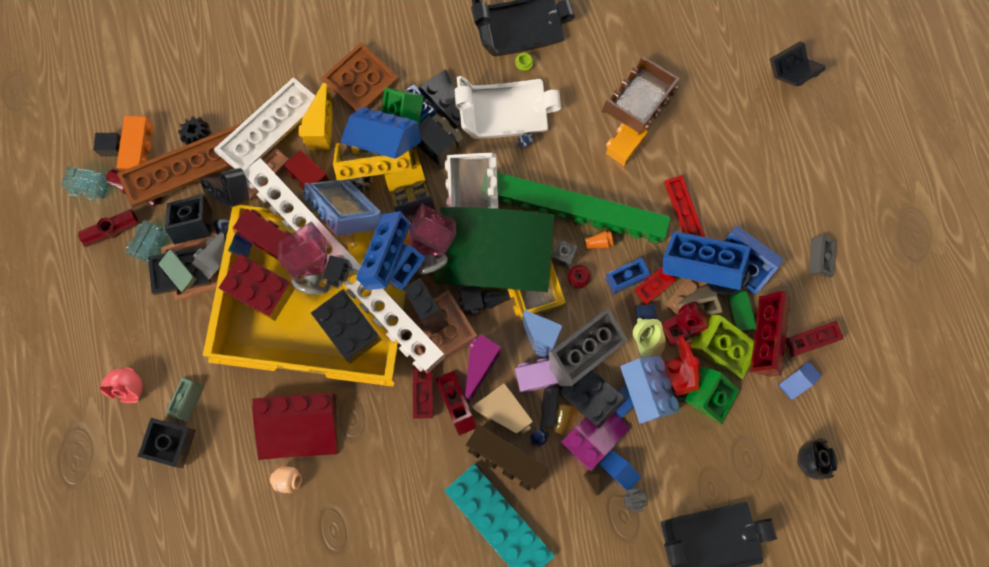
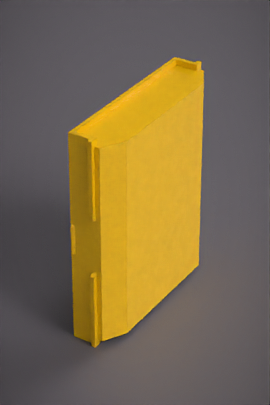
M246 205L233 207L203 356L209 358L208 363L276 371L278 368L325 374L326 378L394 387L395 378L393 373L398 341L396 340L393 343L386 335L388 332L384 326L379 328L372 320L374 318L371 312L368 314L364 312L359 306L361 302L358 298L352 299V301L382 341L351 364L344 359L311 314L312 311L342 289L346 291L348 288L344 283L342 287L339 286V289L331 288L323 294H308L295 288L276 321L232 298L218 288L239 254L291 283L294 275L306 272L307 268H317L322 271V275L325 272V268L320 264L321 258L319 256L314 257L307 250L309 245L306 242L302 244L295 238L297 245L283 264L234 233L232 229L245 209L250 211L253 209L262 215L261 218L265 221L271 220L279 226V230L284 233L288 231L295 235L296 231L293 228L289 230L281 222L284 220L281 215L276 216L269 208ZM312 212L353 258L362 265L375 230L336 236L319 216ZM306 221L299 222L298 227H303ZM410 226L404 244L414 245V238L418 236L419 230L416 226ZM314 234L311 237V241L317 240L319 234ZM326 248L323 254H330L332 252V248ZM357 275L351 276L349 282L355 283ZM322 281L319 282V286H321V287H325V286H326V284H325L324 282H322ZM388 283L387 288L383 290L403 310L406 292L404 289L392 287ZM364 290L362 296H370L372 290ZM379 303L375 307V311L380 312L384 310L385 304ZM393 317L389 320L388 324L395 326L399 319Z

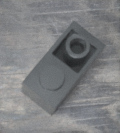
M222 232L217 236L212 235L206 242L208 246L204 250L200 248L193 255L195 259L192 265L208 279L221 267L225 247V239Z

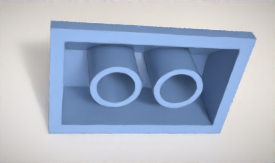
M525 310L523 313V327L532 349L540 357H549V352L555 348L560 337L562 325Z

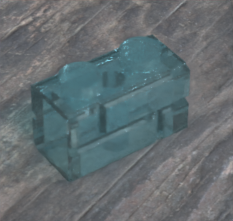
M71 166L67 167L61 184L67 190V194L76 197L82 194L85 195V198L94 201L96 198L104 199L107 192L106 189L109 186L105 182V174Z
M143 220L142 224H138L136 227V235L133 240L128 242L126 254L148 264V257L157 255L168 234L162 227Z

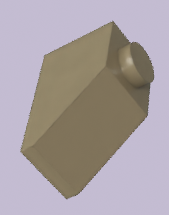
M708 286L698 288L678 304L679 308H681L683 305L695 301L707 315L723 312L722 294L713 292Z

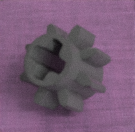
M372 176L350 179L361 192L371 190L370 185L374 183Z
M638 488L628 489V494L623 495L626 510L632 509V513L643 512L642 507L647 506L644 491L638 492Z

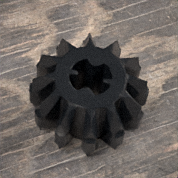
M194 116L191 117V120L185 118L186 123L180 124L182 129L178 130L180 140L186 145L206 138L211 134L209 124L202 118L196 119Z

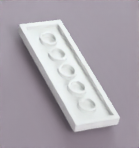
M293 77L214 148L215 152L234 169L241 168L245 171L259 158L264 157L302 121L315 95Z

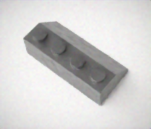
M609 308L604 309L549 352L550 370L560 386H572L628 341Z

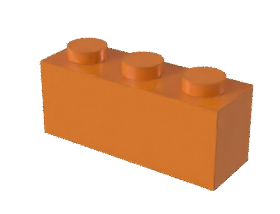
M124 116L116 167L119 171H124L149 161L148 154L152 147L150 140L151 135L154 133V126L147 117Z

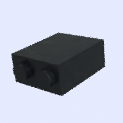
M421 278L404 288L420 320L432 335L449 326L433 295Z

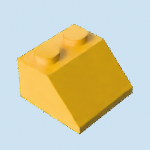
M416 150L412 151V170L384 174L389 192L397 187H407L415 182L425 181Z

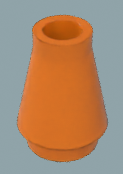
M605 230L585 238L587 249H610V246H614L611 231L606 232Z

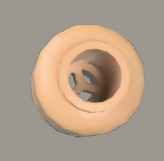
M280 466L271 474L270 482L276 492L292 494L300 488L302 476L298 469L294 467Z

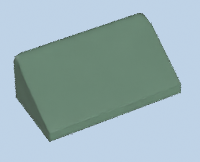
M171 249L159 263L160 267L182 293L198 281Z
M182 377L166 410V414L187 422L204 386Z

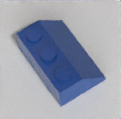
M736 225L724 241L751 246L747 267L750 277L745 287L756 295L779 268L783 258Z

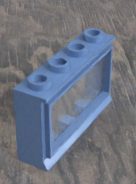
M349 179L311 183V185L305 183V190L302 193L303 200L336 236L376 230L381 212Z

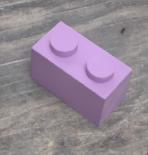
M548 358L539 359L536 364L532 365L529 362L518 365V368H515L520 394L559 384L550 370Z

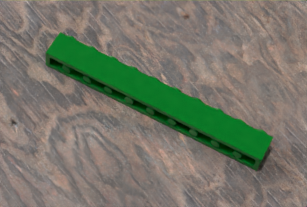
M486 170L480 191L481 196L488 201V175ZM497 172L498 201H501L504 205H516L526 211L532 209L539 213L554 214L556 218L561 220H574L575 223L580 225L590 224L596 229H609L615 234L625 233L634 239H648L653 244L663 243L666 237L670 220L669 216Z

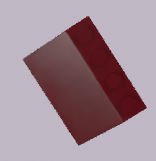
M318 393L252 398L253 425L258 460L338 454L335 394Z

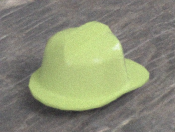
M638 318L637 324L633 329V337L637 342L641 356L645 358L661 355L666 345L662 323L657 319Z

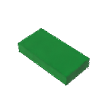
M747 291L734 296L727 295L734 326L742 332L755 330L756 324Z

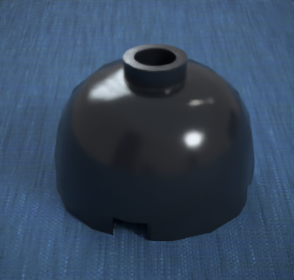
M823 438L805 442L800 447L797 456V464L801 471L807 477L815 480L833 478V471H837L835 451L833 448H828L825 443L829 442Z

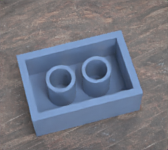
M660 355L639 358L620 366L640 424L680 412L678 400L674 396L672 383L667 376L665 363Z

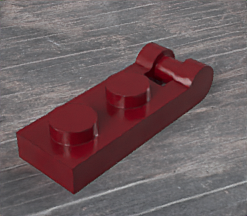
M837 321L788 337L785 344L789 345L791 350L789 353L792 358L841 341L844 337ZM800 340L803 347L798 348L796 341Z
M413 364V419H433V369L429 373H426L424 370L420 372ZM419 374H426V379H419Z

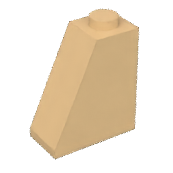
M505 383L472 406L476 413L516 435L519 433L523 435L531 429L530 425L533 421Z

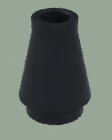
M508 289L485 291V293L481 294L484 309H492L510 300Z

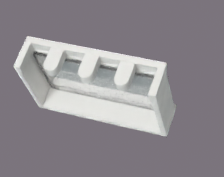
M496 154L447 155V160L445 161V169L448 171L446 189L449 193V198L446 200L447 207L498 209Z

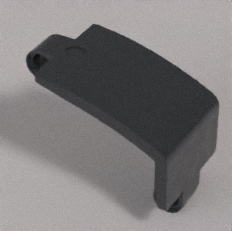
M472 0L473 5L471 7L474 23L479 30L481 43L492 56L520 53L562 42L565 39L561 25L575 18L571 0H561L557 4H555V0H515L487 5L482 0Z
M747 502L661 521L665 539L664 547L669 566L749 567L762 564L763 557L759 543L777 540L772 518L753 521Z

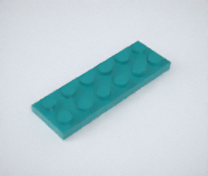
M475 464L444 490L509 567H544L555 557Z

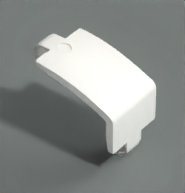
M463 76L457 77L458 87L454 91L456 107L460 110L461 126L474 139L523 135L524 133L533 134L548 131L547 113L556 112L561 109L559 90L544 92L541 79L492 85H472Z

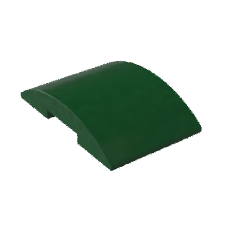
M440 207L436 254L446 255L448 262L445 266L435 271L434 284L549 292L555 215L495 208Z

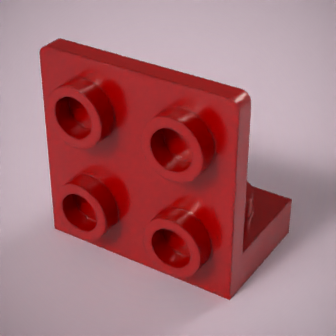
M683 336L679 337L680 357L664 362L667 376L672 383V389L676 397L699 390V381H701L698 371L700 362L697 357L693 356L692 347L689 342L686 343Z

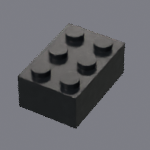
M344 289L311 312L312 316L349 364L382 341Z

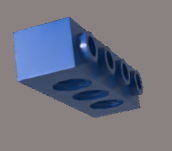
M400 211L382 214L356 277V280L367 290L387 288L411 226V222Z

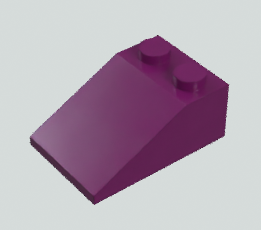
M481 334L478 339L475 337L469 346L470 353L465 397L469 402H471L501 354V347Z
M613 414L599 429L585 417L560 444L588 471H591L630 428L616 414Z

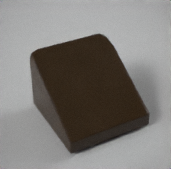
M584 474L583 476L593 494L598 496L600 494L599 474Z

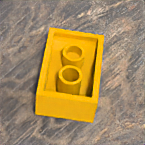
M322 83L302 118V125H299V135L303 138V143L307 145L309 150H331L333 97L326 83Z

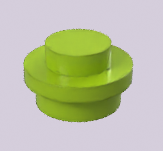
M521 53L516 57L515 65L521 71H528L533 66V58L527 53Z

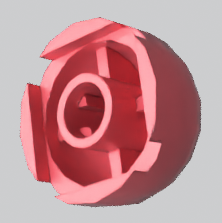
M129 367L111 370L104 377L100 386V391L111 399H114L115 396L122 398L120 402L136 403L143 390L141 378L135 373L134 369Z

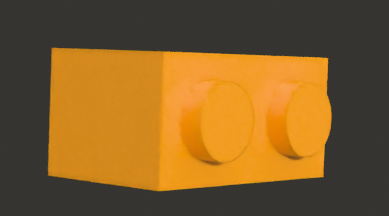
M622 123L617 130V136L615 138L611 137L606 144V147H608L606 154L625 166L645 140L648 131L643 130L638 135V132Z

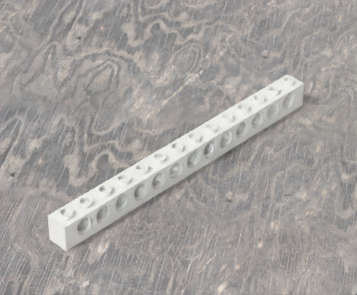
M261 158L244 171L247 185L251 190L257 189L259 193L256 195L264 203L266 201L270 203L269 209L276 216L281 215L284 220L281 222L289 230L293 228L296 231L294 236L302 244L306 242L309 245L307 250L314 257L319 256L321 258L320 264L324 268H326L330 255L351 262L353 265L352 269L347 268L349 270L346 282H343L348 288L346 292L353 300L355 298L360 300L361 304L359 306L366 314L369 312L373 314L374 318L372 320L379 328L382 326L388 331L386 335L393 343L396 340L401 345L399 349L406 357L411 355L415 360L413 364L420 372L424 370L426 373H429L445 358L442 351L383 289L372 290L370 296L363 297L362 293L366 288L359 281L355 283L349 282L351 276L358 274L361 265ZM268 180L267 185L261 186L263 181ZM276 194H281L279 199L273 200ZM289 207H294L291 213H285ZM306 221L303 227H298L299 222ZM314 234H319L317 240L311 241V237ZM326 248H332V252L330 254H323ZM379 303L385 304L384 310L380 312L375 311V307ZM393 317L399 319L395 326L388 324L389 320ZM411 332V339L407 341L402 340L403 333ZM424 346L426 348L423 355H416L415 350L417 347Z

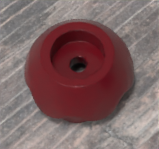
M575 265L568 272V281L574 287L584 288L591 282V272L586 266Z

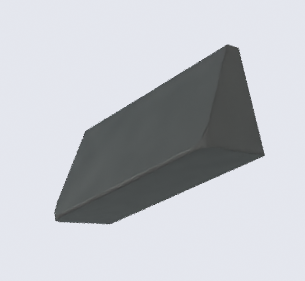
M825 236L812 238L809 274L833 277L835 240Z

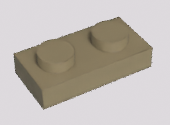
M437 114L432 118L433 120L437 119L443 125V129L446 132L450 131L455 136L458 149L464 145V135L458 129L454 130L446 118H441Z

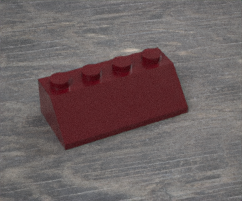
M786 291L759 296L750 368L752 373L768 377L782 376L790 312V298Z

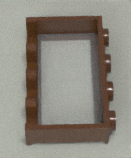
M642 56L637 68L633 67L628 79L624 78L619 90L615 89L611 99L608 98L606 100L602 113L611 115L640 135L643 130L647 131L653 122L652 118L656 119L661 112L660 108H665L668 104L669 96L675 95L679 88L677 83L680 78Z

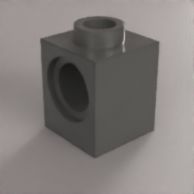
M559 239L552 257V263L570 269L577 246Z

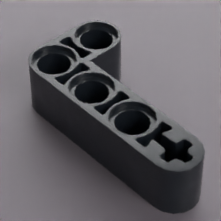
M241 168L201 177L200 184L204 193L229 208L248 203L250 200L246 176Z

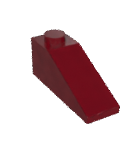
M452 371L436 378L458 435L460 436L476 429L477 426L454 372Z

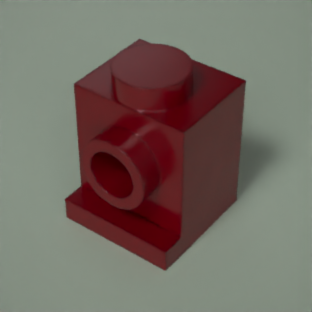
M695 301L685 304L679 309L678 320L690 332L691 337L708 329L709 316Z
M678 315L662 322L664 335L670 346L675 344L678 347L679 337L683 336L686 339L689 336L687 329L678 320ZM672 330L677 332L676 337L672 336Z

